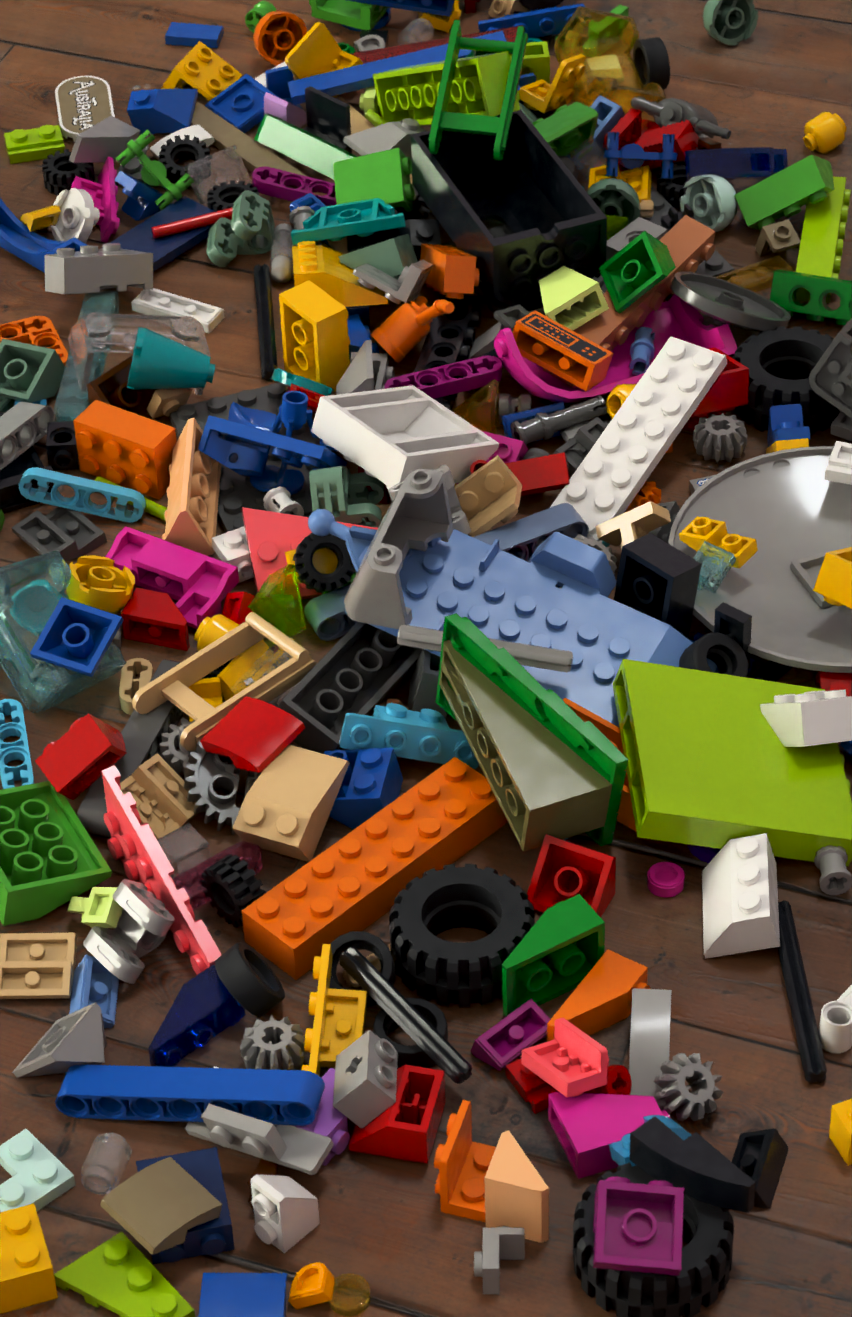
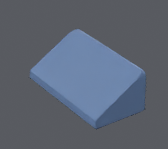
M86 954L74 971L69 1014L96 1002L101 1008L104 1028H112L115 1024L119 978L110 973L93 956Z

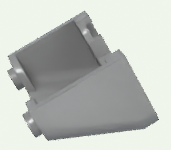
M418 469L408 474L383 517L345 595V609L347 616L352 620L393 629H399L403 624L410 625L413 618L410 608L405 607L399 576L404 559L409 549L426 551L428 542L435 538L441 537V541L448 542L454 530L444 472Z

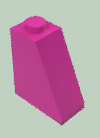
M560 1092L548 1094V1120L578 1179L618 1167L619 1165L612 1160L609 1144L621 1141L623 1136L643 1125V1117L662 1115L670 1118L666 1110H660L653 1096L583 1093L580 1096L567 1098Z

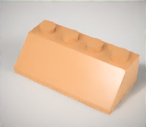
M190 418L173 448L172 464L169 465L170 485L167 487L168 506L164 512L166 527L162 540L209 556L215 552L212 548L211 538L216 536L221 463L199 451V443L203 431L195 418Z

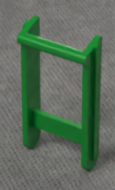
M454 20L428 139L429 152L431 154L438 153L444 130L496 136L494 160H502L504 150H506L528 40V33L524 32V26H518L515 42L462 37L460 20ZM459 49L496 53L508 51L509 54H512L500 117L447 112Z

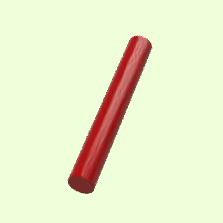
M233 207L152 227V235L156 239L212 225L221 217L232 220Z

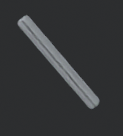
M403 624L398 630L397 643L401 646L441 652L443 631ZM488 638L498 649L505 648L523 666L566 673L570 672L572 668L573 653L571 651Z

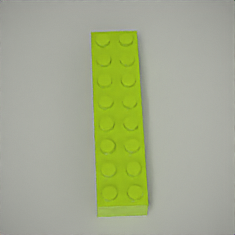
M508 51L457 59L447 112L484 116L500 115L511 64ZM445 61L401 67L372 74L381 117L387 122L402 121L405 118H409L419 122V126L432 124ZM518 90L513 112L520 110V95Z

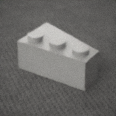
M104 243L103 249H98V246L86 245L80 246V251L76 252L73 248H58L57 254L44 255L46 292L65 295L98 293L100 290L116 288V291H127V286L143 288L144 290L153 289V253L121 249V244Z

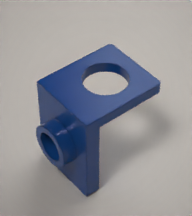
M284 66L266 70V88L279 98L293 104L287 82L293 81L294 75L289 67Z

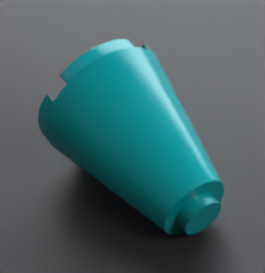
M139 327L127 388L133 390L205 388L206 382L212 383L215 364L210 363V356L147 328Z

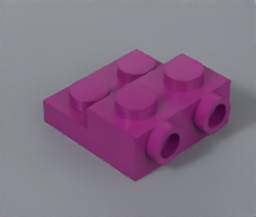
M609 1177L606 1180H599L595 1190L593 1232H595L593 1268L679 1276L682 1264L684 1188L673 1187V1184L667 1181H651L648 1184L631 1183L629 1179L624 1177Z

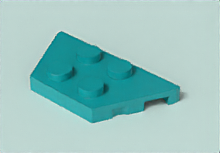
M380 198L321 207L313 216L303 222V230H293L291 232L293 245L302 241L325 239L333 242L342 240L345 236L357 235L359 237H366L376 231L406 227L402 212L395 214L394 207L385 204V201Z

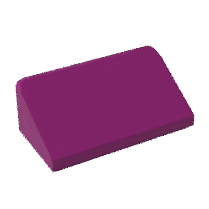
M529 999L475 1039L470 1052L476 1058L501 1071L505 1068V1065L510 1064L522 1055V1049L534 1046L547 1036V1023L551 1019L532 999Z

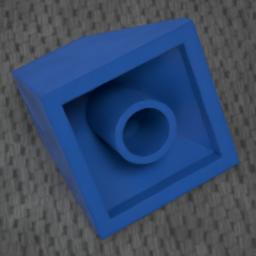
M197 89L132 91L127 107L132 126L140 130L139 135H142L146 129L151 132L150 134L176 132L189 127L198 91Z
M61 597L32 648L30 655L33 658L93 677L120 628L123 618L122 616Z

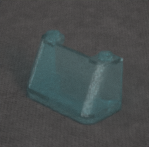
M58 550L0 567V664L23 703L32 713H39L56 706L113 676L126 664L120 649L112 642L93 677L31 657L30 652L61 597L67 599L64 591L70 583L71 569Z

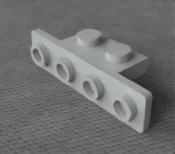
M209 1104L201 1115L204 1122H188L185 1127L187 1133L191 1136L311 1175H315L334 1146L330 1137L292 1125H274Z

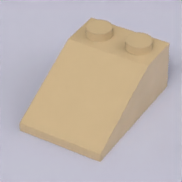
M288 745L262 771L247 792L232 829L247 845L306 862L311 861L349 767V761Z

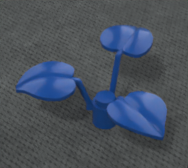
M288 391L282 396V405L279 406L278 415L263 410L246 408L232 402L228 420L273 433L281 430L283 422L284 427L287 428L286 436L292 437V430L301 429L306 420L311 432L313 411L307 410L308 396L305 393ZM311 432L313 438H319ZM320 439L319 443L321 446H324L329 450L337 451L335 448L323 444L322 439ZM282 459L281 467L266 465L262 476H250V483L254 488L262 492H268L273 488L282 486L293 495L303 488L304 475L301 471L286 469L287 464Z

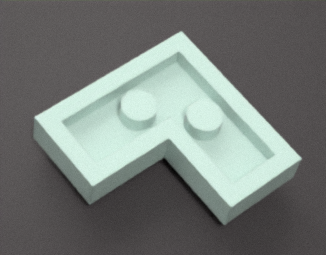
M24 1129L0 1145V1165L12 1176L0 1185V1212L33 1203L35 1204L36 1211H39L76 1186L74 1175L27 1129Z

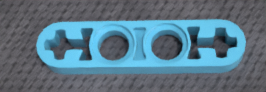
M32 467L27 469L19 482L20 493L31 501L123 522L133 523L138 521L146 507L144 496L134 489L42 468ZM32 479L37 480L38 489L32 488ZM50 482L54 483L51 493L47 492ZM68 485L74 489L75 495L66 498L59 493L58 487ZM95 492L102 493L106 497L107 503L97 505L91 501L90 495ZM114 497L118 498L115 508L111 507ZM127 501L133 502V511L127 509Z
M14 699L0 700V776L2 789L15 787L14 781L21 780L22 786L34 784L23 707L19 701ZM11 715L12 722L5 723L4 716ZM10 736L20 737L15 742L7 743L3 741L6 737ZM13 760L23 761L21 765L16 767L6 765Z

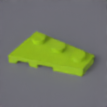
M122 1231L54 1274L56 1286L65 1291L70 1288L83 1295L85 1302L96 1308L101 1305L118 1314L119 1317H195V1311Z

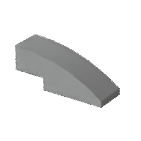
M632 988L629 1073L631 1075L632 1087L630 1095L655 1097L656 1093L662 1090L653 1081L656 1076L663 1074L660 1069L662 1063L669 1060L672 990ZM655 1098L660 1110H664V1106L667 1103L665 1099Z

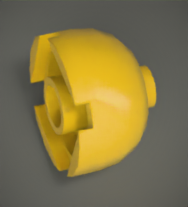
M96 555L78 557L77 563L73 564L71 562L69 564L66 575V594L69 600L112 614H118L132 596L135 576L126 566L123 567V571L114 567L115 560Z

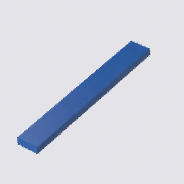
M503 30L473 37L477 39L506 41ZM448 44L289 81L287 83L293 105L306 103L305 88L309 86L330 96H335L375 86L372 74L401 67L445 61ZM459 49L458 59L465 58L472 50Z

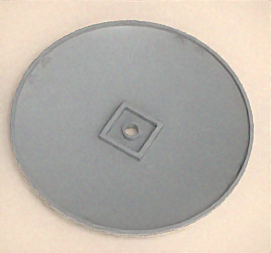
M834 446L800 447L763 454L723 470L696 489L677 513L668 540V544L702 564L693 609L694 616L714 632L715 609L724 602L752 616L751 643L748 645L749 653L783 665L807 670L852 673V609L845 605L836 606L824 601L823 595L813 591L826 552L852 547V485L824 480L825 468L828 466ZM697 516L708 517L725 522L727 533L738 534L743 537L756 539L758 551L741 568H736L710 559L692 549L680 540L679 533Z

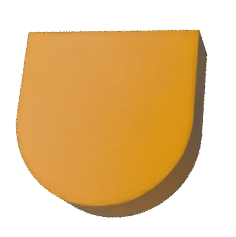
M320 1262L304 1266L298 1271L292 1281L288 1298L289 1303L296 1310L331 1301L335 1284L334 1275Z

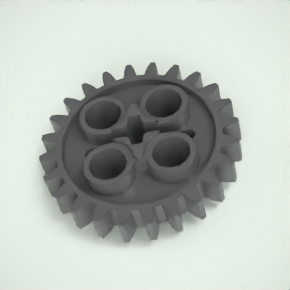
M199 741L196 752H190L188 760L190 764H186L184 775L187 777L184 781V789L189 790L187 801L196 802L194 807L195 814L206 812L205 824L215 819L218 821L217 831H221L225 825L230 826L231 835L234 836L236 832L232 827L241 808L235 806L241 769L235 768L234 764H226L221 761V759H231L229 756L205 752ZM248 771L243 800L261 773ZM224 790L227 791L229 795L221 796L218 795L215 791Z

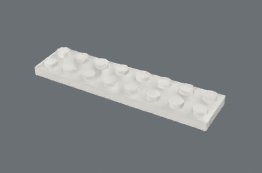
M670 336L569 479L570 484L565 485L550 508L562 503L572 505L589 527L588 535H592L595 540L601 541L597 537L595 526L626 511L727 365L726 355Z

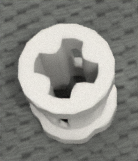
M285 487L273 488L263 498L264 508L267 511L290 514L289 511H292L294 515H304L303 507L298 502L292 501L290 498L291 494Z

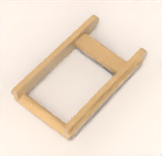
M250 612L246 616L244 623L140 688L132 699V707L140 714H147L169 700L195 720L183 730L180 736L181 746L187 751H195L197 743L245 696L268 703L299 683L316 663L311 658L308 650L255 612ZM265 637L293 657L216 708L188 688Z

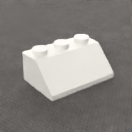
M767 833L730 839L702 870L703 946L705 959L780 947L777 865Z

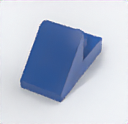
M119 171L114 180L124 187L121 192L128 196L122 206L123 212L136 221H140L161 211L159 209L161 204L157 206L154 201L162 196V193L125 172Z
M801 404L770 407L768 447L775 441L805 438L810 440L809 426H803Z

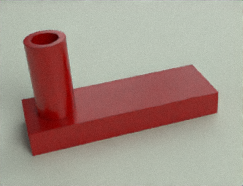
M565 452L505 463L522 484L521 496L563 489L565 485L570 484ZM484 460L475 461L470 468L471 474L487 462Z

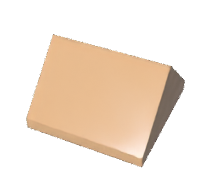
M509 1130L501 1133L484 1178L486 1228H496L499 1226L524 1228L525 1239L543 1243L549 1240V1188Z

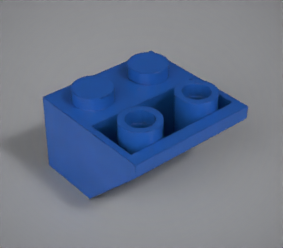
M393 747L324 751L326 755L348 760L350 763L329 815L333 819L354 830L399 797L403 776Z

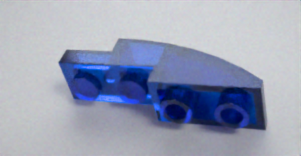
M755 147L685 151L687 180L695 176L708 174L720 176L727 181L736 179H766L788 167L787 149Z

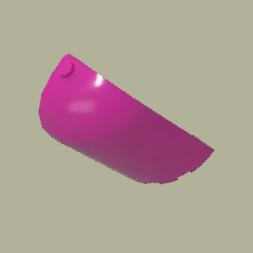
M676 294L669 301L663 302L657 311L653 310L641 326L649 327L652 329L651 334L655 333L653 341L655 354L653 359L650 360V365L670 336L706 349L716 347L730 357L735 355L738 347L728 324L718 327L712 324L708 326L703 325L704 317L698 310L691 307ZM509 327L501 329L493 342L496 354L507 372L528 393L554 403H577L590 400L598 395L603 397L609 395L611 390L617 385L637 384L644 375V373L635 375L632 373L633 369L630 370L632 359L630 347L635 341V333L639 329L637 327L629 333L628 338L622 345L618 344L611 351L613 356L605 380L588 391H584L577 386L572 388L543 371V367L523 357Z

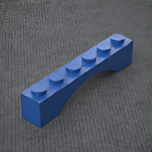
M0 198V247L45 273L44 255L57 254L58 248H73L76 252L80 251V246L87 245L75 237L67 241H54L40 236L34 231L30 232L28 227L10 211Z

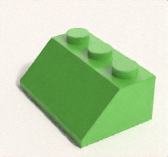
M576 101L569 106L563 105L559 107L550 117L537 119L532 124L557 156H567L593 141L599 114L595 109Z
M810 155L735 194L734 196L747 226L761 231L763 226L775 223V220L782 216L788 218L801 212V207L810 202L811 204H816L825 200L828 197L827 193L834 190L832 166L828 160Z

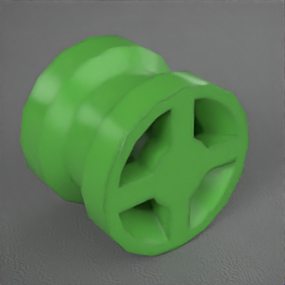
M259 1L246 14L245 23L251 32L254 33L256 25L263 16L269 12L277 11L273 4L267 1Z

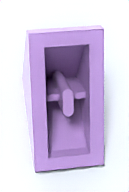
M268 92L265 93L264 114L273 115L299 128L307 123L306 111Z

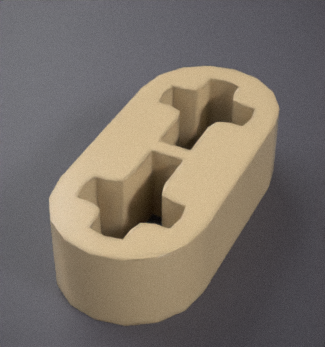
M144 658L130 659L123 664L121 669L120 705L121 709L129 715L134 711L132 707L134 694L140 688L147 685L153 677L152 664ZM136 674H140L139 679H134Z

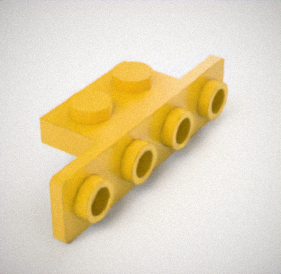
M323 944L321 956L314 957L313 979L319 981L317 992H310L309 1015L314 1016L313 1028H306L304 1045L305 1052H310L309 1065H302L301 1070L313 1072L320 1076L321 1067L335 1068L336 1056L364 1034L367 991L330 988L333 961L331 944Z

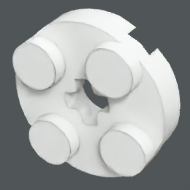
M77 188L65 189L59 193L53 204L59 206L61 210L56 226H51L53 237L56 241H67L75 237L86 244L93 226L99 221V209L94 207L92 197L87 191Z

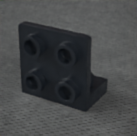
M311 86L305 88L307 127L303 128V130L352 153V148L343 142L344 137L351 135L349 104Z

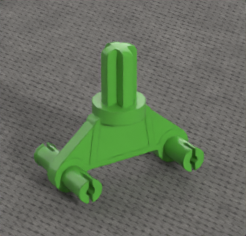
M146 129L135 141L131 139L126 144L128 148L115 157V160L124 167L136 156L143 166L141 178L144 183L152 187L160 185L166 190L162 196L154 201L157 206L161 204L159 209L163 210L174 199L180 200L183 197L181 193L194 183V180L190 178L184 183L190 177L187 173L174 185L166 178L167 171L164 164L160 161L150 160L142 150L155 139L152 134L150 135L151 132Z

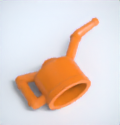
M418 296L410 304H402L371 333V336L399 364L430 332V323L434 318L445 313L451 314L454 311L455 307L452 302L438 299L433 305L428 307L426 297Z

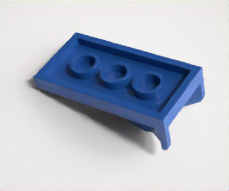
M211 415L208 416L199 443V451L241 476H262L269 454L284 459V463L297 468H302L303 464L313 467L312 470L338 466L346 467L347 461L324 446Z

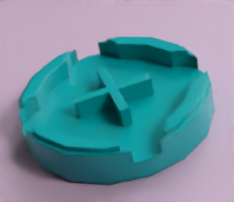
M279 368L274 369L271 380L291 386L292 383L325 396L332 395L334 391L332 390L333 388L288 373Z

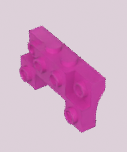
M127 526L117 534L112 547L105 556L115 560L114 567L122 571L124 566L130 569L135 576V585L148 590L168 593L172 599L177 600L178 602L175 605L186 619L187 625L198 629L200 623L207 616L212 618L214 615L222 612L221 601L239 583L237 566Z

